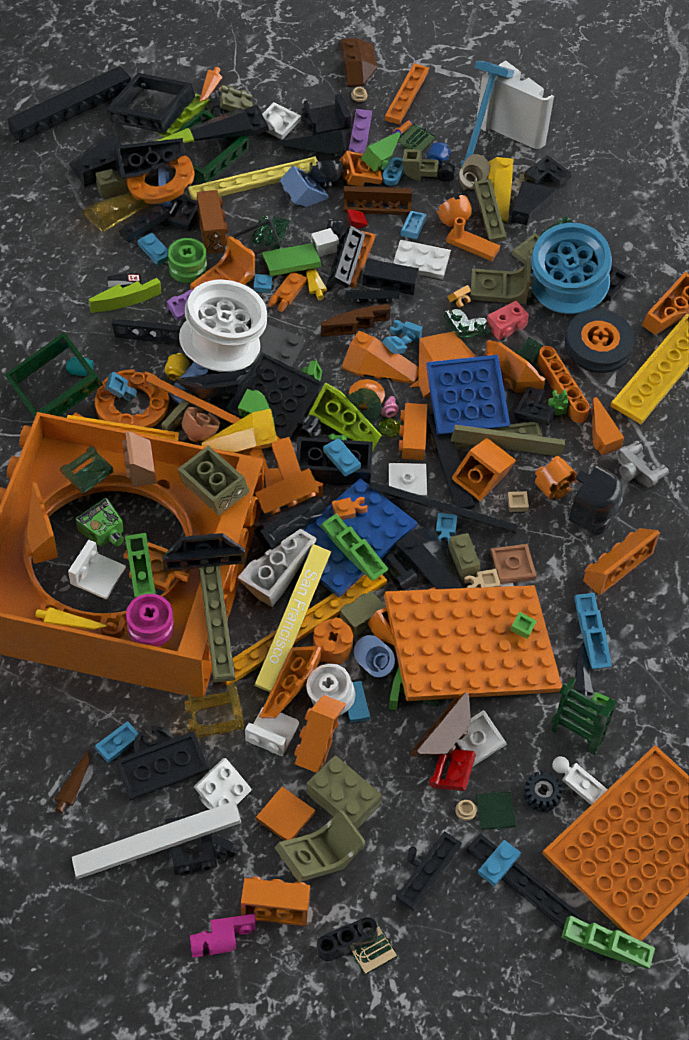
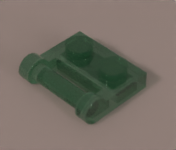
M93 446L87 448L84 454L70 464H65L60 468L61 473L82 494L114 472L113 467L98 454ZM90 458L93 459L91 463L74 474L72 472Z

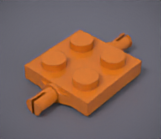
M148 542L154 587L166 592L172 581L176 578L188 582L190 574L179 570L164 571L162 557L168 552V549ZM126 550L123 555V558L129 560L128 552Z

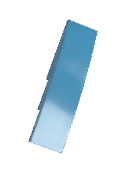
M595 593L575 595L574 600L591 669L612 667L606 631L602 625L600 610L597 609Z

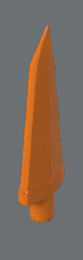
M215 67L213 71H207L199 102L207 100L222 80V76L219 74V67Z

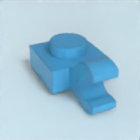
M394 320L393 326L397 328L390 327L391 334H403L402 337L407 335L412 341L419 343V338L422 337V326L408 321L404 324L399 320Z
M407 335L401 339L397 336L385 337L382 343L393 354H401L407 349L406 344L412 342V340Z
M115 372L109 374L105 387L107 391L119 398L123 397L127 401H130L131 396L135 398L137 394L136 389L127 385L128 380Z

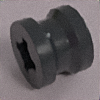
M449 160L440 162L438 178L445 182L453 180L455 164Z
M329 218L327 229L331 228L337 237H341L343 220L336 221L333 218Z

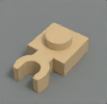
M496 569L477 572L476 577L466 576L464 578V583L473 584L467 586V588L501 587Z

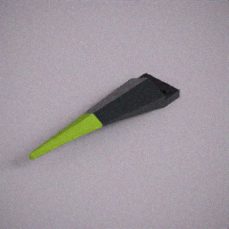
M258 105L246 109L239 108L156 141L183 138V143L216 138L255 136L269 131V127Z

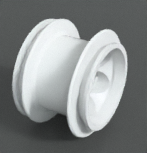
M212 280L197 286L191 292L185 304L186 321L182 325L179 334L183 351L195 363L213 371L231 372L251 365L260 352L259 337L264 332L267 324V310L261 297L251 288L230 280Z

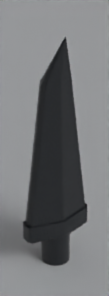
M583 642L577 650L574 690L588 697V695H593V689Z

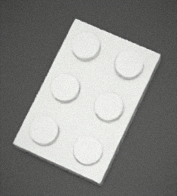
M400 240L393 263L419 268L418 275L443 280L451 250Z

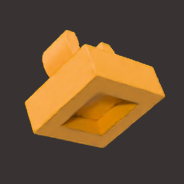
M467 285L447 297L450 302L456 300V305L460 308L463 306L461 299H464L466 304L471 302L470 297L466 295L471 290Z

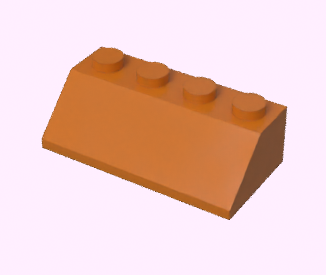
M639 528L636 532H630L623 542L616 543L609 553H603L595 564L591 563L586 567L583 581L600 596L653 554L660 532Z

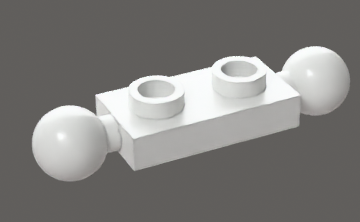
M559 756L554 759L553 769L557 773L566 774L562 781L590 805L608 790L577 763L569 767V761L565 757Z

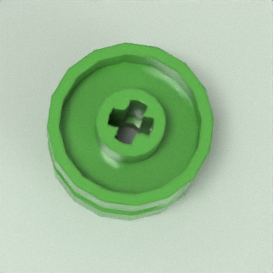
M182 238L170 245L168 249V262L171 276L179 282L192 283L207 272L206 248L200 241L192 238Z

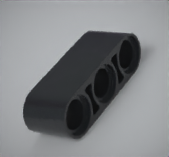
M365 917L321 936L317 941L319 957L323 961L329 962L372 944L378 938L376 921L370 917ZM371 928L373 931L367 934L363 932V929ZM347 936L353 938V940L350 942L342 941L343 938ZM326 945L333 947L330 951L322 950Z

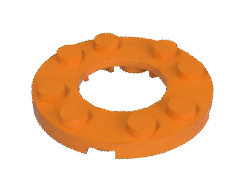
M185 155L165 164V167L169 165L171 168H175L176 175L169 183L162 186H149L145 183V177L150 172L140 177L127 178V185L131 195L135 199L144 200L148 204L164 203L179 197L184 193V189L191 185L194 180L195 172L191 160Z
M134 369L116 372L128 380L127 385L129 387L142 390L149 396L150 405L141 414H122L116 410L114 406L116 395L105 389L108 377L102 382L103 386L97 389L95 397V408L100 420L152 428L165 417L168 411V392L146 381L148 375L158 378L152 373L146 371L145 373L135 372Z

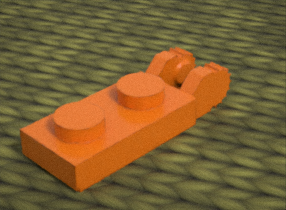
M291 272L273 294L268 306L272 308L278 301H281L278 305V311L283 312L304 287L307 277Z

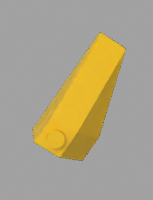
M496 157L488 162L490 171L486 179H491L502 222H508L514 159Z
M271 409L247 415L202 442V446L207 447L209 445L214 449L238 454L250 452L255 448L264 449L272 447L271 442L277 441Z

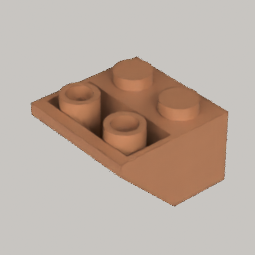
M130 431L125 432L126 440H122L127 479H131L132 487L156 484L150 440Z

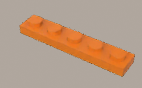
M416 63L413 64L385 114V121L398 125L401 124L429 72V67Z

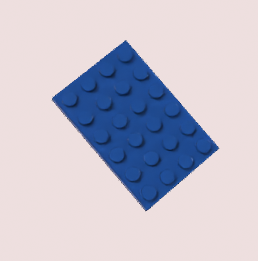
M360 478L335 501L351 498V501L354 502L359 497L365 498L364 504H360V506L367 505V512H356V517L342 521L347 527L351 526L361 540L365 539L378 557L382 559L396 546V543L417 527V522L379 492L369 489L370 485ZM329 505L326 511L323 512V515L311 523L304 531L316 538L315 545L331 551L319 582L340 598L365 574L345 556L320 527L323 522L335 515L332 506ZM308 555L306 556V558L304 559L303 563H302L301 566H300L302 569H303V566H304V564H305V561H306Z

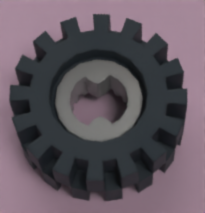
M539 771L535 772L534 776L532 774L529 776V780L527 779L525 784L524 799H527V805L531 803L533 810L537 807L538 812H541V809H544V812H548L549 808L552 811L555 806H558L562 797L561 781L558 782L557 776L553 778V773L551 772L548 775H545L546 771H542L541 774H539ZM545 787L547 789L546 795L538 792L540 788Z

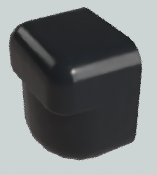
M596 465L590 475L580 471L576 477V480L583 483L574 498L569 521L593 534L600 535L606 531L621 509L623 497L622 484L619 478L608 470Z

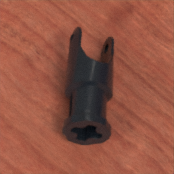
M218 90L215 91V98H210L211 113L215 117L225 113V109L220 108V95L222 93Z

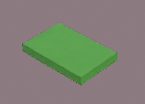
M312 243L262 252V258L270 276L321 267L320 258Z

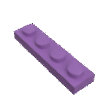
M356 109L349 151L363 154L366 151L372 111Z

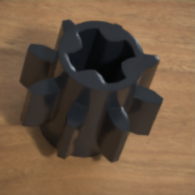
M308 415L306 418L303 416L298 422L300 424L298 427L299 432L306 438H312L313 435L317 437L321 431L320 420L313 415Z

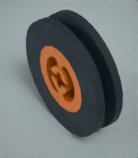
M601 309L587 310L576 315L569 323L565 337V350L569 358L582 369L595 373H608L620 369L628 362L635 337L629 323L618 314Z

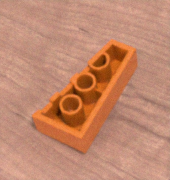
M684 272L647 313L642 326L654 335L680 321L686 313L689 314V274L687 272Z

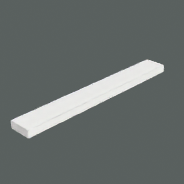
M233 801L73 856L72 861L75 875L80 879L240 824L241 819L237 805Z

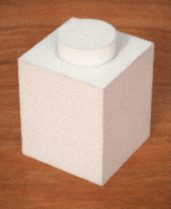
M331 228L311 234V243L319 257L337 252L339 240Z

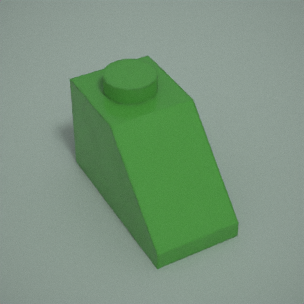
M249 389L245 392L238 406L239 415L242 417H246L253 412L270 409L265 396L261 392Z

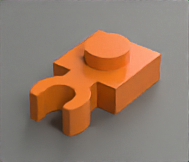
M359 497L354 502L351 501V498L333 501L331 505L334 514L337 513L342 520L356 517V512L366 513L368 510L367 505L360 506V504L365 502L364 497Z

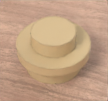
M362 87L355 88L351 93V98L356 102H364L368 96L366 90Z
M462 800L456 805L455 812L461 820L469 821L475 817L477 809L472 801Z

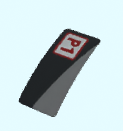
M125 273L107 277L108 287L118 284H133L136 281L142 284L140 273Z

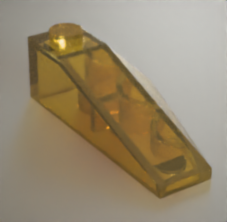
M131 193L97 201L84 208L82 213L98 229L104 232L150 204L145 203L141 199L137 200Z

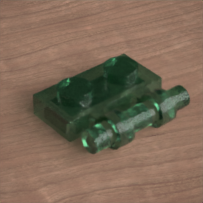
M263 215L262 218L259 219L257 224L268 220L269 217L267 215ZM274 216L272 223L279 237L280 244L273 248L280 249L290 226V220ZM269 223L258 227L253 232V244H258L260 240H263L264 246H269L276 242Z

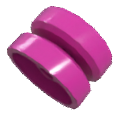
M144 594L131 601L126 613L130 638L134 642L155 647L166 643L173 634L174 627L170 603L164 597L157 594Z

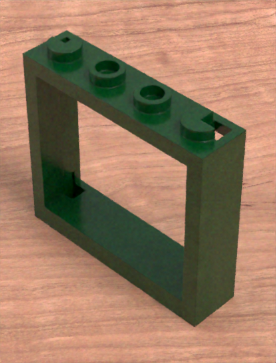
M203 109L174 133L216 117ZM249 137L224 138L232 143V145L202 170L192 164L195 172L194 180L200 184L211 182L249 150Z
M65 332L55 337L50 343L41 347L36 353L27 357L23 362L5 374L34 417H36L37 412L61 416L103 386L99 377ZM69 348L89 375L37 411L18 383Z

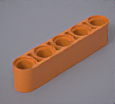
M543 346L539 351L537 361L540 370L557 394H561L563 389H566L568 399L567 413L570 418L576 423L585 422L590 407L588 401L554 348Z

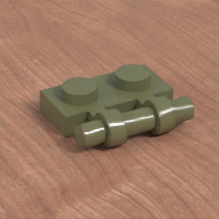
M221 85L220 108L233 111L253 106L252 101H249L252 99V94L247 93L246 90H237L230 85Z

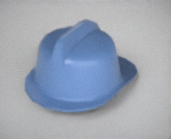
M371 635L364 636L357 641L354 647V656L366 671L374 677H384L394 671L395 655L384 642Z

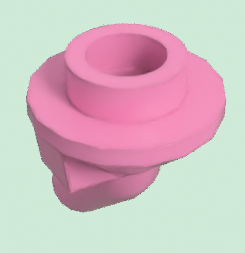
M390 396L386 400L384 407L381 409L382 416L390 418L398 413L399 408L395 403L396 398L394 396Z

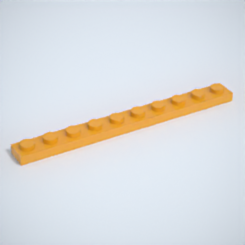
M363 575L340 598L332 594L308 609L294 644L314 632L315 627L321 622L340 615L342 607L355 602L360 595L367 594L370 591L374 593L386 585L387 579L381 575L372 581L369 577ZM276 631L232 658L235 680L224 681L227 687L263 665Z

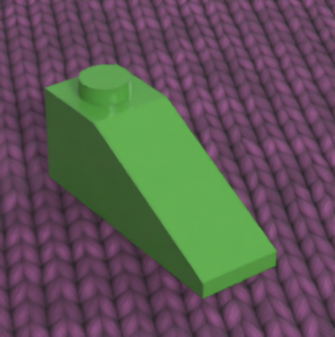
M397 132L368 146L361 159L374 172L380 169L384 170L389 165L388 161L393 154L400 133Z
M140 533L125 536L135 598L144 594H155L147 534Z

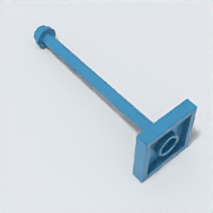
M476 61L474 68L487 71L489 78L465 160L474 153L495 78H498V75L513 77L515 70L485 61ZM461 160V167L463 166L465 160Z

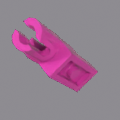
M254 914L210 920L211 932L206 930L190 935L192 958L203 957L205 949L209 951L210 956L235 950V933L249 934L256 930Z

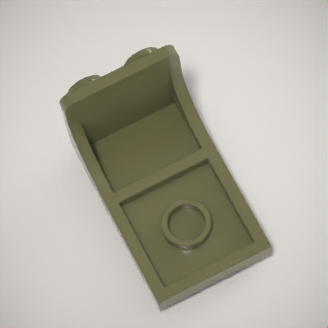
M527 256L525 265L516 271L472 268L470 299L504 303L517 301L519 304H526L527 297H531V287L529 286H533L534 275L531 273L533 272L531 256Z
M338 811L321 829L309 835L279 842L275 849L298 882L343 870L365 845V840L345 812Z

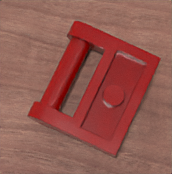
M454 749L449 755L439 756L433 777L430 778L428 784L438 789L465 791L476 757L475 752ZM447 758H452L446 778L443 780L441 777Z

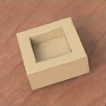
M527 491L508 492L509 512L528 511Z

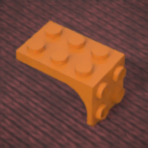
M232 236L228 237L227 249L222 259L192 282L190 289L194 290L200 284L212 280H230L243 285L247 284L255 277L254 252L241 244L238 239H234Z

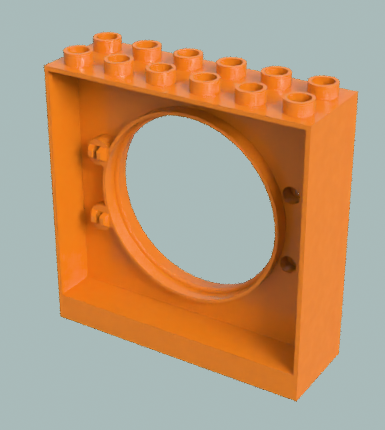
M37 412L32 426L24 425L22 428L19 445L23 449L20 457L12 456L9 460L7 478L10 479L8 487L7 489L0 487V655L204 699L212 674V664L199 568L182 570V572L190 574L188 582L176 579L168 590L160 595L170 603L173 612L174 627L170 639L158 647L134 642L128 632L127 611L91 613L77 610L55 600L40 586L33 571L31 557H28L25 545L29 544L27 532L32 483L37 482L48 517L63 505L89 494L107 491L135 493L160 503L175 515L183 528L185 537L223 533L245 549L247 559L255 533L254 530L256 529V527H252V524L259 520L262 510L255 492L264 489V459L212 448L245 477L250 491L218 516L183 483L178 471L179 467L206 447L132 432L150 440L156 484L132 487L131 479H127L122 440H126L125 432L127 430ZM245 564L220 566L227 621L240 582L238 577L243 572ZM49 607L107 625V627L92 630L45 623L44 619L35 617L37 609L48 611Z

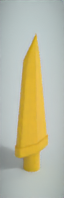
M316 268L307 269L306 275L310 294H316L318 300L324 299L323 292H326L327 288Z
M49 607L48 611L37 609L35 617L44 619L45 623L92 630L107 627V625Z

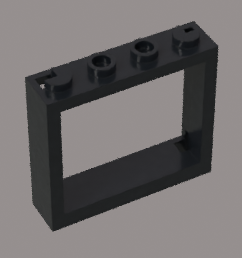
M137 73L107 107L110 121L113 123L165 134L196 96L192 83ZM143 88L177 95L161 115L127 108Z

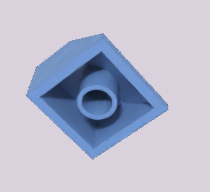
M292 166L280 179L284 191L292 197L291 201L295 205L308 207L329 197L320 183L313 180L309 172Z

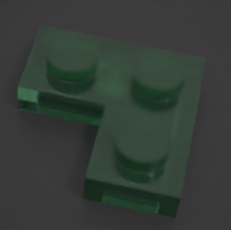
M462 309L445 311L444 317L458 338L485 335L491 332V327L485 318L468 319Z

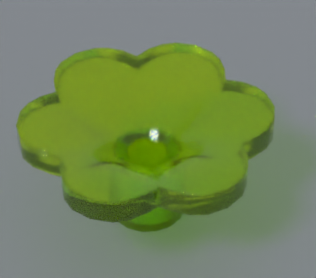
M391 417L386 418L379 423L380 433L390 438L394 437L395 434L400 433V421L394 420Z

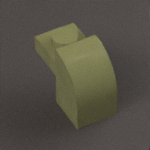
M404 149L402 163L404 173L408 177L417 181H421L422 176L437 177L439 160L422 159L420 149Z

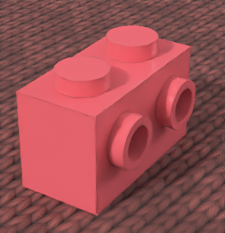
M514 301L489 314L486 327L500 340L504 337H509L518 330L524 329L527 326L529 314L517 301Z

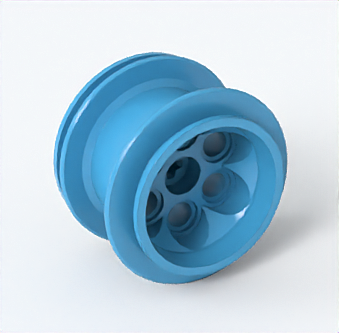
M563 223L548 229L538 238L531 256L532 275H534L533 286L531 287L538 301L550 310L563 314L582 313L597 306L605 298L609 290V272L612 265L610 247L603 235L588 225Z

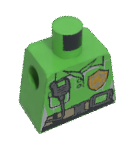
M107 498L76 518L77 530L93 542H96L97 545L104 546L111 542L117 547L123 543L124 537L121 535L123 532L122 520Z

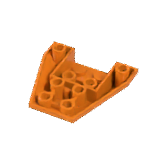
M454 332L419 338L418 385L424 398L431 397L426 370L427 362L476 357Z

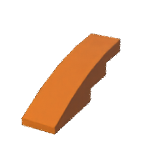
M290 437L271 442L282 480L300 473L301 470ZM302 497L297 500L300 503L306 499L305 497Z

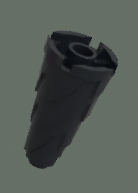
M313 496L261 521L258 520L252 524V527L257 528L254 532L266 550L269 548L273 550L281 544V541L299 529L304 531L311 523L323 515L327 504L323 497Z

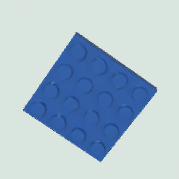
M498 355L426 363L437 435L452 434L454 425L484 429L507 428L510 426Z

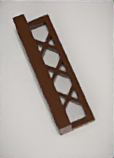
M344 186L343 213H347V209H352L364 214L409 215L411 211L412 188ZM347 203H354L357 206L347 207ZM366 204H372L373 207H372V208H367V207H365L364 205H366ZM388 204L390 207L383 208L382 205ZM408 205V209H400L398 206Z

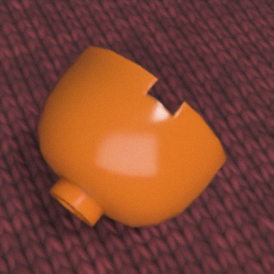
M460 195V199L457 200L453 197L438 207L439 211H436L443 224L454 227L455 219L462 217L465 219L466 225V221L471 216L472 208L465 195Z

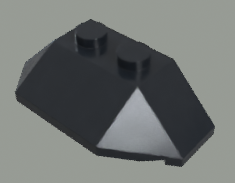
M241 369L231 372L175 378V382L191 395L205 402L212 401V397L218 396L219 399L230 398V395L237 393L251 374V370Z
M223 533L181 537L162 557L163 570L174 571L245 564V549Z

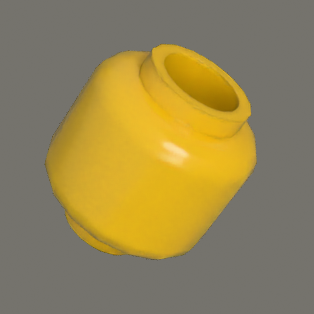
M182 353L173 354L168 357L164 371L169 379L175 381V378H180L186 373L191 363L186 355Z

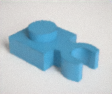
M438 513L436 533L441 534L438 536L440 542L447 540L449 544L450 535H455L457 515Z

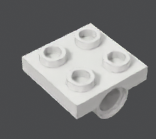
M274 102L262 114L269 127V131L266 132L282 140L301 121V115Z
M223 758L194 786L200 794V800L209 809L233 801L237 805L252 790L226 758Z

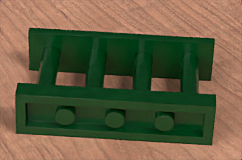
M572 677L570 682H565L559 693L562 696L558 710L551 720L553 723L551 731L556 732L560 725L587 739V742L590 743L587 751L595 755L605 739L617 702L609 698L606 704L597 703L573 689L576 679ZM570 698L575 699L576 701H578V702L584 704L585 706H587V707L593 709V710L596 711L597 713H595V712L589 710L588 708L582 706L581 704H579V703L573 701V700L570 699ZM568 707L571 708L572 710L578 712L579 714H581V715L587 717L588 719L594 721V722H591V721L587 720L586 718H584V717L578 715L577 713L571 711L570 709H568Z

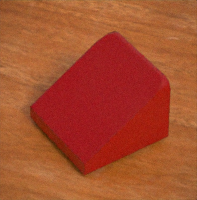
M347 209V219L350 226L356 229L368 226L363 212Z

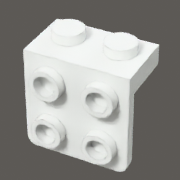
M261 709L254 724L248 723L245 729V741L283 756L299 726V721L283 713H280L275 719H262L259 717L262 712Z

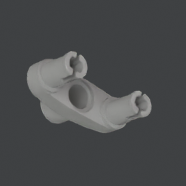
M639 441L618 449L616 456L622 465L619 468V472L626 481L634 478L644 486L651 487L659 479L669 474L668 468H664L665 465L662 464L656 469L650 470L635 456V454L643 450V446L641 443L639 444Z

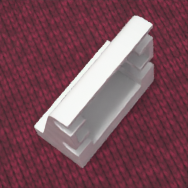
M504 61L499 66L515 70L513 77L498 75V78H495L481 129L485 132L489 129L494 130L534 149L542 148L546 145L554 96L551 95L543 98L544 89L530 78L520 81L521 72L507 61ZM488 72L482 76L478 112L489 78Z

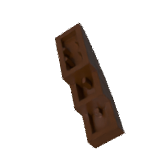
M390 304L369 306L334 316L321 322L320 335L321 337L356 334V329L373 328V322L389 321Z

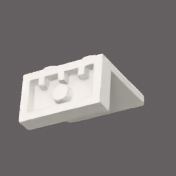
M88 540L68 571L70 584L107 599L126 570V566L98 554L96 542Z

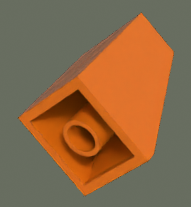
M486 438L468 452L451 479L479 501H482L507 475L516 460Z

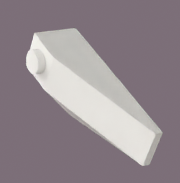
M299 529L281 541L279 546L265 552V555L257 561L255 559L250 562L238 579L256 598L273 607L289 586L312 545L316 542V538Z

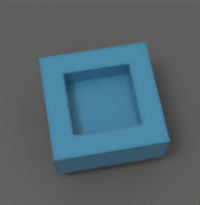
M255 274L253 290L255 292L271 293L273 276Z

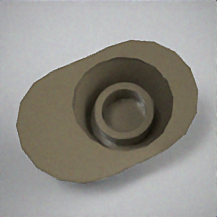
M473 154L465 160L459 172V182L463 187L462 190H473L474 181L487 178L490 165L486 158L479 154Z

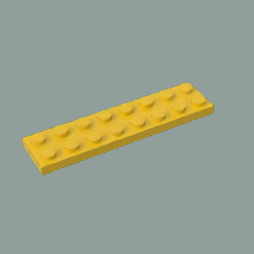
M686 313L611 402L612 408L642 424L689 368V314Z

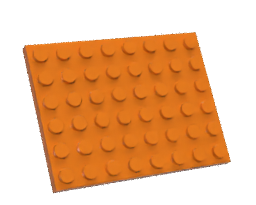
M535 585L385 592V604L407 701L449 699L465 692L469 697L560 692L562 684ZM519 612L537 621L528 639L510 630Z
M656 745L542 852L623 933L640 941H643L689 894V775Z

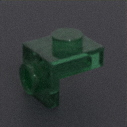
M528 337L521 349L516 350V354L533 365L543 345Z

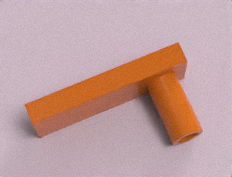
M457 217L453 229L446 238V242L493 261L500 250V245L465 231V219Z

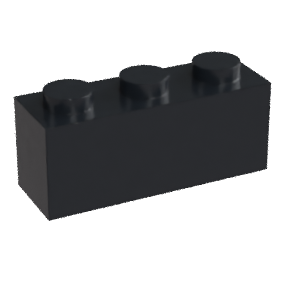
M367 259L363 273V286L383 290H399V293L414 295L419 268Z

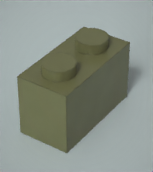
M465 533L450 537L448 552L459 580L463 581L466 576L476 577L477 572L480 570V562L469 534Z
M370 591L367 594L360 595L355 602L343 606L340 610V618L351 628L353 637L368 629L367 623L374 613L386 606L373 591Z

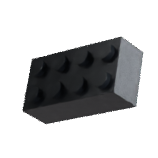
M298 437L296 458L301 472L310 469L314 480L320 483L353 485L361 478L370 485L373 442L341 440L361 463L360 469L345 477L323 451V446L335 439Z

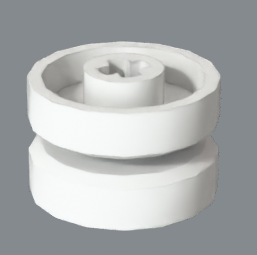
M325 664L313 670L308 677L306 687L313 706L323 695L346 703L344 710L339 715H342L351 708L356 693L345 668L337 664Z

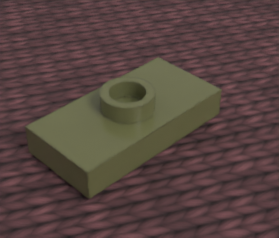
M183 400L162 422V430L174 432L177 427L182 426L183 415L189 407V402Z

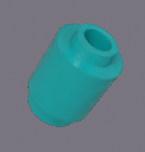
M71 357L70 360H67L66 371H69L70 375H89L76 357ZM84 358L90 365V367L93 369V360H89V358Z

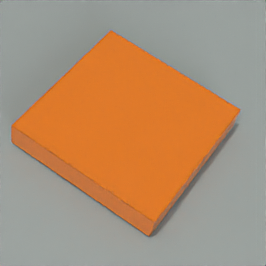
M281 787L256 816V821L286 841L297 836L315 814V809L284 787Z

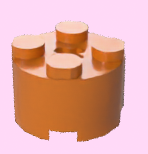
M555 456L545 467L541 466L535 472L537 476L535 484L550 501L553 498L559 500L572 490L570 485L573 481L577 483L576 477L578 474L564 459Z
M337 617L321 622L315 627L313 646L321 648L320 662L323 663L324 661L339 665L347 661L352 652L353 632L351 628L341 618Z

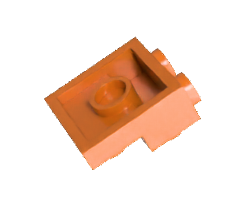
M346 151L344 156L341 157L340 161H343L344 169L343 179L347 180L348 185L363 187L365 182L382 183L381 171L374 172L361 159L363 153Z

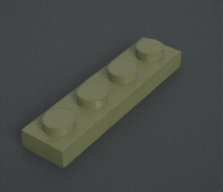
M491 179L474 181V189L488 240L491 242L506 240V233Z

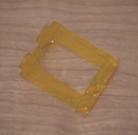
M236 684L228 685V692L191 698V693H187L188 701H184L186 713L191 714V719H188L190 732L194 731L196 738L244 729V718ZM226 704L231 705L234 719L232 721L212 725H200L196 722L195 715L201 709Z

